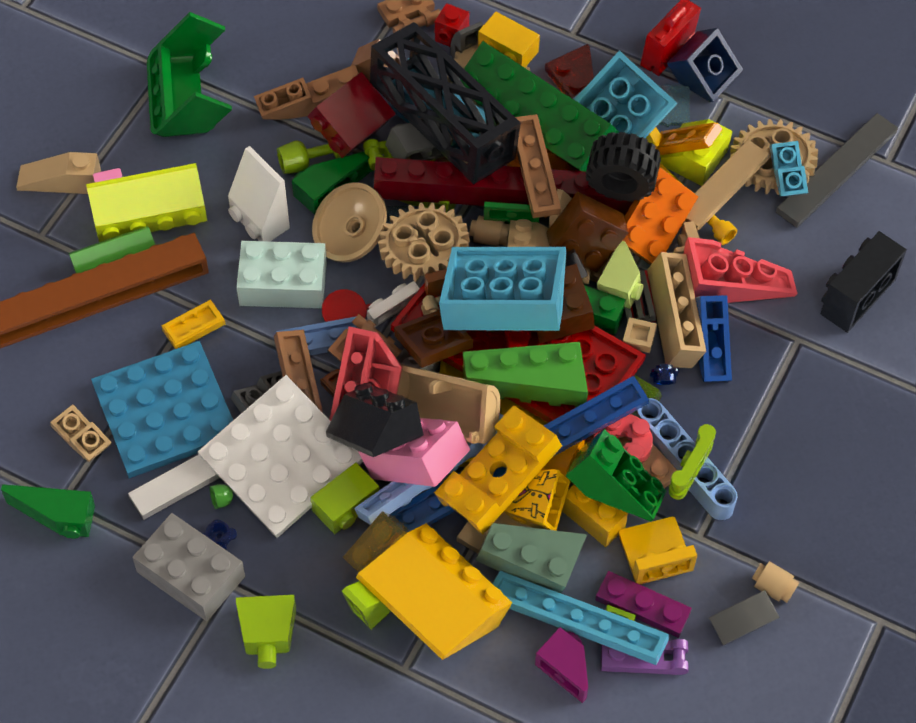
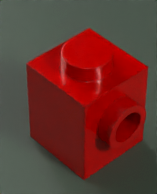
M446 3L435 20V41L451 47L454 34L469 27L470 12Z

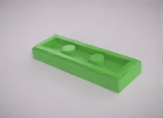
M146 226L70 252L69 256L75 273H82L96 268L100 264L110 263L128 254H135L149 249L155 243L150 228Z

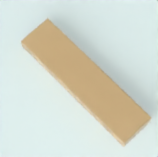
M747 140L698 189L695 194L699 197L685 222L694 221L696 229L699 231L769 160V153L750 140Z

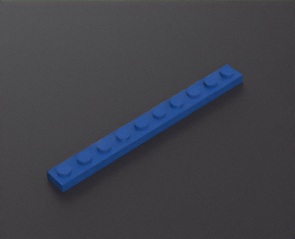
M635 376L628 378L544 425V427L557 435L562 444V447L554 456L649 404V398ZM500 467L496 469L493 477L503 476L507 468ZM443 482L412 498L409 504L399 507L389 514L385 521L378 524L390 547L409 531L426 523L430 526L455 512L449 505L445 507L441 504L434 494Z

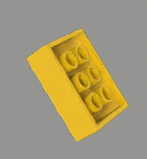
M427 523L406 533L356 576L370 592L442 660L498 628L513 603Z

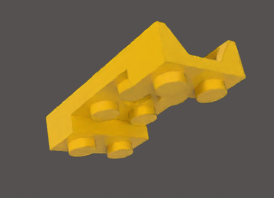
M514 405L494 426L497 433L460 474L453 471L434 492L441 504L445 507L449 505L465 517L482 535L562 447L556 434ZM500 467L507 468L503 476L493 477L496 469Z

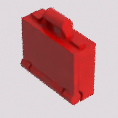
M680 0L647 34L640 65L652 71L655 75L660 76L668 67L667 62L695 34L701 8L690 0Z

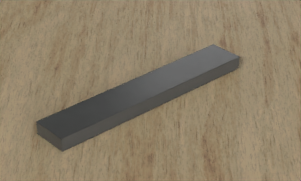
M876 113L815 171L814 176L809 177V182L807 183L808 193L789 196L777 207L776 213L798 228L897 133L898 127Z

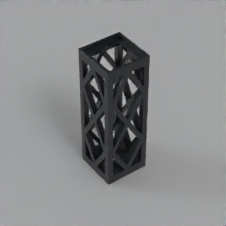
M415 22L371 46L370 83L473 185L516 159L521 122ZM397 48L400 64L388 54L389 51ZM404 49L410 50L408 60H406ZM427 56L436 58L439 76ZM447 75H448V77H449V79L451 80L452 83H449V82H448V80H447ZM394 79H395V82H396V87L394 86V84H393V82H392V80H394ZM461 80H462L465 84H467L471 89L464 87V85H463V83L461 82ZM403 86L415 105L406 103ZM424 88L433 90L435 98H433ZM454 94L459 95L464 104ZM442 96L444 98L445 108L443 106ZM473 100H477L483 103L486 122L484 121L483 117L478 111ZM424 102H425L432 110L427 109V107L425 106ZM453 107H454L463 117L454 115ZM417 116L422 117L423 120L425 121V123H424L421 119H419ZM435 121L440 123L441 131H440V129L438 128V126H437V124L435 123ZM448 129L460 149L451 147ZM469 131L479 134V137L475 138Z

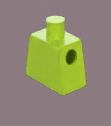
M295 595L236 598L246 654H258L259 668L271 669L276 667V653H287L290 651L296 616Z

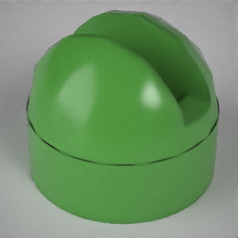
M217 484L210 486V497L214 508H223L231 503L233 490L228 485Z

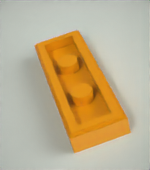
M718 122L661 131L660 143L656 149L659 150L660 155L709 148L723 129Z

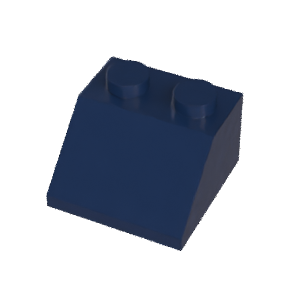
M718 28L697 31L667 62L681 85L709 102H714L743 71V68Z

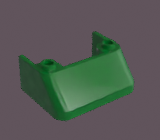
M189 12L151 50L147 59L150 129L153 134L161 137L207 133L232 110L231 105L201 94L200 72L210 65L212 61L210 45L225 31V26Z

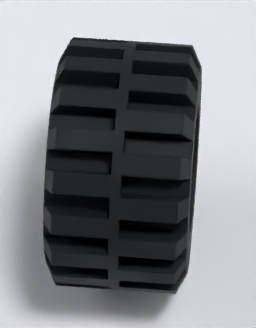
M612 132L607 133V136L601 135L598 140L593 142L586 170V180L589 181V186L594 188L597 193L605 195L604 197L627 202L642 200L644 197L650 196L651 192H654L661 162L660 152L655 149L656 146L653 143L647 142V139L638 137L636 134Z

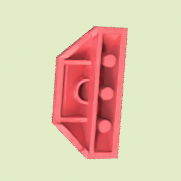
M348 327L330 421L344 394L355 390L357 385L371 383L373 386L397 394L403 367L378 332Z

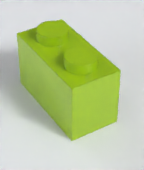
M355 462L310 497L312 511L335 535L341 529L346 530L353 525L358 517L354 508L378 492L379 485Z

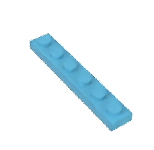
M500 571L493 582V585L513 602L509 609L555 627H561L563 630L571 631L576 635L651 664L657 665L669 641V634L506 572Z

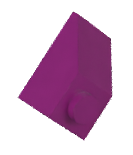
M559 627L536 652L535 665L583 703L587 699L588 693L584 645H582L581 639L571 631L567 633Z

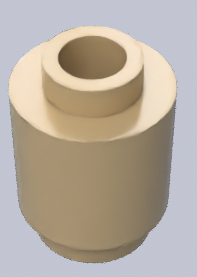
M479 215L477 220H472L469 236L474 237L473 242L494 247H500V245L507 246L510 224H506L505 221L484 220V216Z
M770 561L766 566L760 563L752 577L756 581L754 585L756 589L761 592L766 590L768 596L778 602L781 599L788 603L800 583L793 579L794 575Z

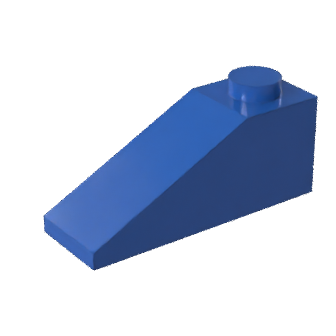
M727 295L696 297L706 353L698 361L703 382L732 381Z

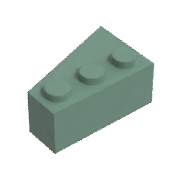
M492 523L475 560L495 570L506 572L562 593L570 578L587 534Z

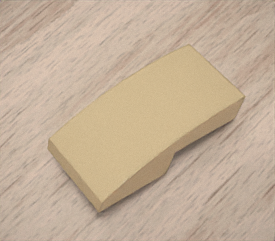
M73 404L50 422V426L88 462L112 443Z

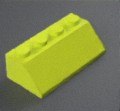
M196 163L86 184L99 242L146 226L150 228L151 232L159 230L166 231L185 225H196L207 221Z

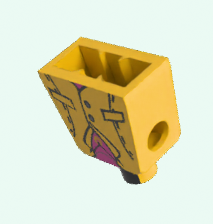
M558 469L540 470L504 512L518 523L533 528L557 530L570 480Z

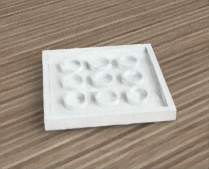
M287 375L280 379L198 451L200 457L276 538L312 508L311 496L355 462L358 465L363 462L357 450L326 436V430L331 421Z

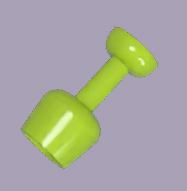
M295 140L277 148V157L283 174L298 173L306 170L309 167V159L333 153L335 158H341L338 153H335L330 148L329 144L306 149L303 142Z

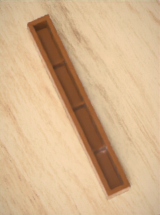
M195 232L179 236L172 241L160 245H153L144 251L128 254L113 262L100 264L96 268L82 273H74L68 278L46 283L40 288L21 292L14 297L0 301V348L208 274L207 259Z

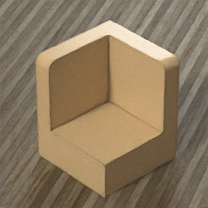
M629 317L623 342L639 351L650 353L657 324Z

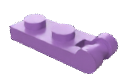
M684 639L668 641L657 665L601 644V671L670 675L687 674L689 667L688 661L685 660V654L688 653V641ZM664 654H673V660L664 661Z

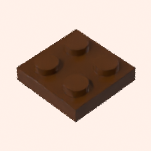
M440 310L394 327L395 337L421 368L473 348V339L465 330H443Z

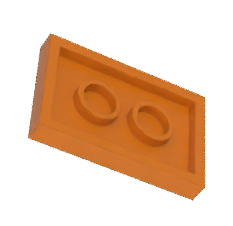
M659 167L654 192H651L650 196L644 197L642 200H634L624 218L629 233L622 241L626 242L629 250L651 265L661 252H667L699 196Z

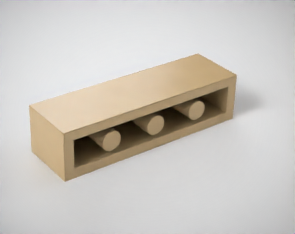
M661 252L647 269L666 367L692 368L706 353V347L687 255Z

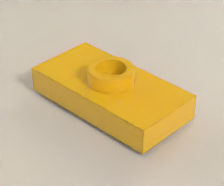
M210 299L161 325L170 343L177 349L200 339L226 324L225 319Z

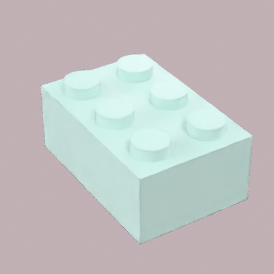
M241 241L237 278L239 306L322 308L327 266L325 243Z

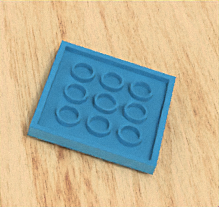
M200 341L91 379L128 478L198 454V451L233 421Z

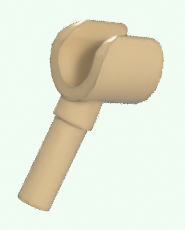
M427 295L424 297L423 305L421 306L423 315L439 310L438 305L441 296L434 298L432 295Z

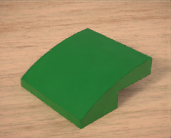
M484 202V220L505 221L506 224H510V220L527 219L531 222L539 223V217L532 218L529 204Z

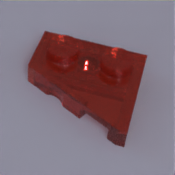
M588 44L545 63L547 74L560 91L572 99L594 78L590 46Z

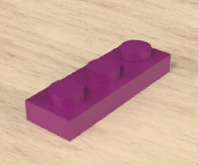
M610 571L607 572L595 598V601L606 606L610 605L635 614V619L677 638L680 637L692 610L689 606Z

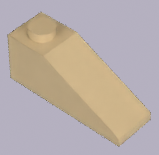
M68 152L21 165L16 186L17 191L88 194L86 184L95 183L93 174L101 172L97 153Z

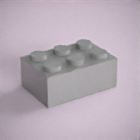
M173 513L166 518L132 557L138 574L206 622L245 578L243 562Z

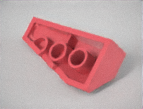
M691 237L686 239L683 254L687 255L695 298L699 296L727 295L728 303L795 297L798 294L792 271L763 259L755 261L744 256L745 252L737 249L735 252L729 251L721 247L722 243L714 240Z

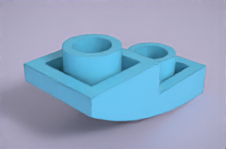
M799 142L771 144L772 165L780 197L807 194L805 166H802Z

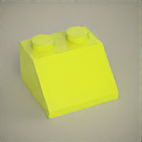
M706 119L683 123L680 128L714 123V121ZM720 125L723 130L709 148L660 155L661 163L667 169L702 186L728 152L732 130Z

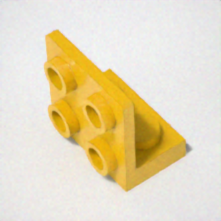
M674 516L619 530L618 535L635 583L644 584L694 571L697 559L694 545L686 547Z

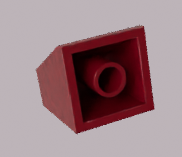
M360 72L316 106L307 117L310 119L313 128L320 132L328 141L330 148L343 158L373 136L396 113L364 74Z

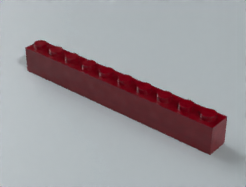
M376 157L374 189L383 199L433 203L450 201V204L484 206L485 201L529 204L520 167L503 166L473 185L451 162ZM551 169L556 190H563L571 198L578 191L622 212L624 216L633 201L609 199L604 197L605 195L597 193L594 188L589 186V181L586 180V172Z

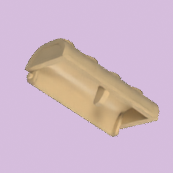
M401 364L403 368L397 395H402L404 398L417 402L420 418L457 421L466 442L472 444H485L493 438L496 433L494 426L499 422L500 394L495 386Z

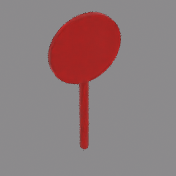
M336 290L325 298L322 304V317L325 322L356 317L358 314L365 319L371 304H365L363 298L352 290Z

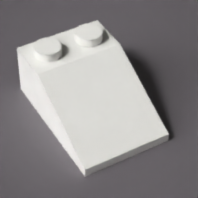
M248 146L244 150L228 195L230 206L228 211L234 221H240L245 226L247 233L252 239L255 240L257 238L259 241L271 242L290 228L285 181Z

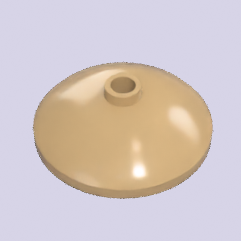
M348 183L337 187L323 199L316 210L312 225L314 243H325L326 257L336 262H352L367 255L380 240L379 232L385 230L383 224L387 221V211L383 198L375 189L363 183Z

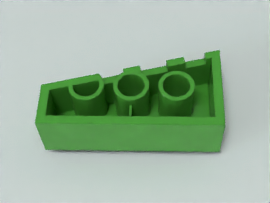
M580 342L463 352L464 379L495 386L499 391L500 399L504 400L505 397L518 398L520 402L531 403V400L549 402L551 406L561 407V404L574 405L575 408L587 402L588 389Z

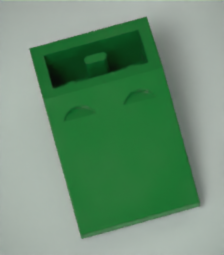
M605 429L580 448L565 475L586 497L650 522L654 520L667 492L660 480L652 477L643 468L640 460L635 456H631L622 447L619 439L614 435H610Z

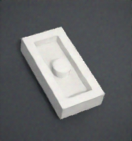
M415 281L408 285L403 283L397 286L392 291L391 296L385 300L379 298L369 306L367 320L370 319L376 324L374 327H377L403 310L420 288Z

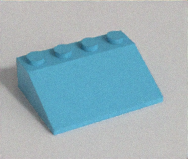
M620 50L574 99L611 123L619 132L632 133L646 138L678 104Z
M452 247L439 301L443 330L559 331L563 311L566 247Z

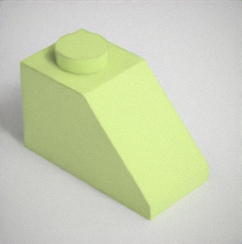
M622 241L615 249L600 276L597 288L600 291L626 299L625 308L630 309L634 300L640 299L643 292V284H641L640 271L626 242Z

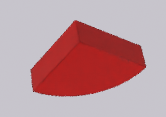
M503 331L507 348L528 346L532 338V331Z

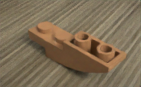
M353 65L305 83L304 78H300L258 94L254 98L262 119L280 120L305 117L316 106L359 73L356 66Z

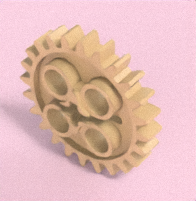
M768 119L767 125H763L761 121H758L757 128L749 124L747 132L740 130L739 137H734V143L731 145L730 157L747 140H750L769 153V160L745 183V186L748 187L751 184H755L756 192L763 187L765 188V194H768L771 189H775L776 194L779 195L772 165L770 145L792 141L799 142L802 166H805L808 183L809 176H814L818 163V149L815 148V140H810V133L802 134L803 127L801 126L795 130L792 129L793 122L783 126L781 119L777 125L773 124L771 119Z
M420 203L419 209H414L412 205H409V212L399 209V217L389 216L391 224H383L385 230L379 232L380 241H378L381 259L385 260L386 267H392L393 274L395 275L402 271L403 279H406L410 274L413 275L415 282L419 279V276H424L425 279V275L428 273L446 269L452 247H469L468 243L470 242L467 224L463 223L461 215L455 217L454 209L446 213L445 205L435 209L434 203H431L429 208H425L424 204Z

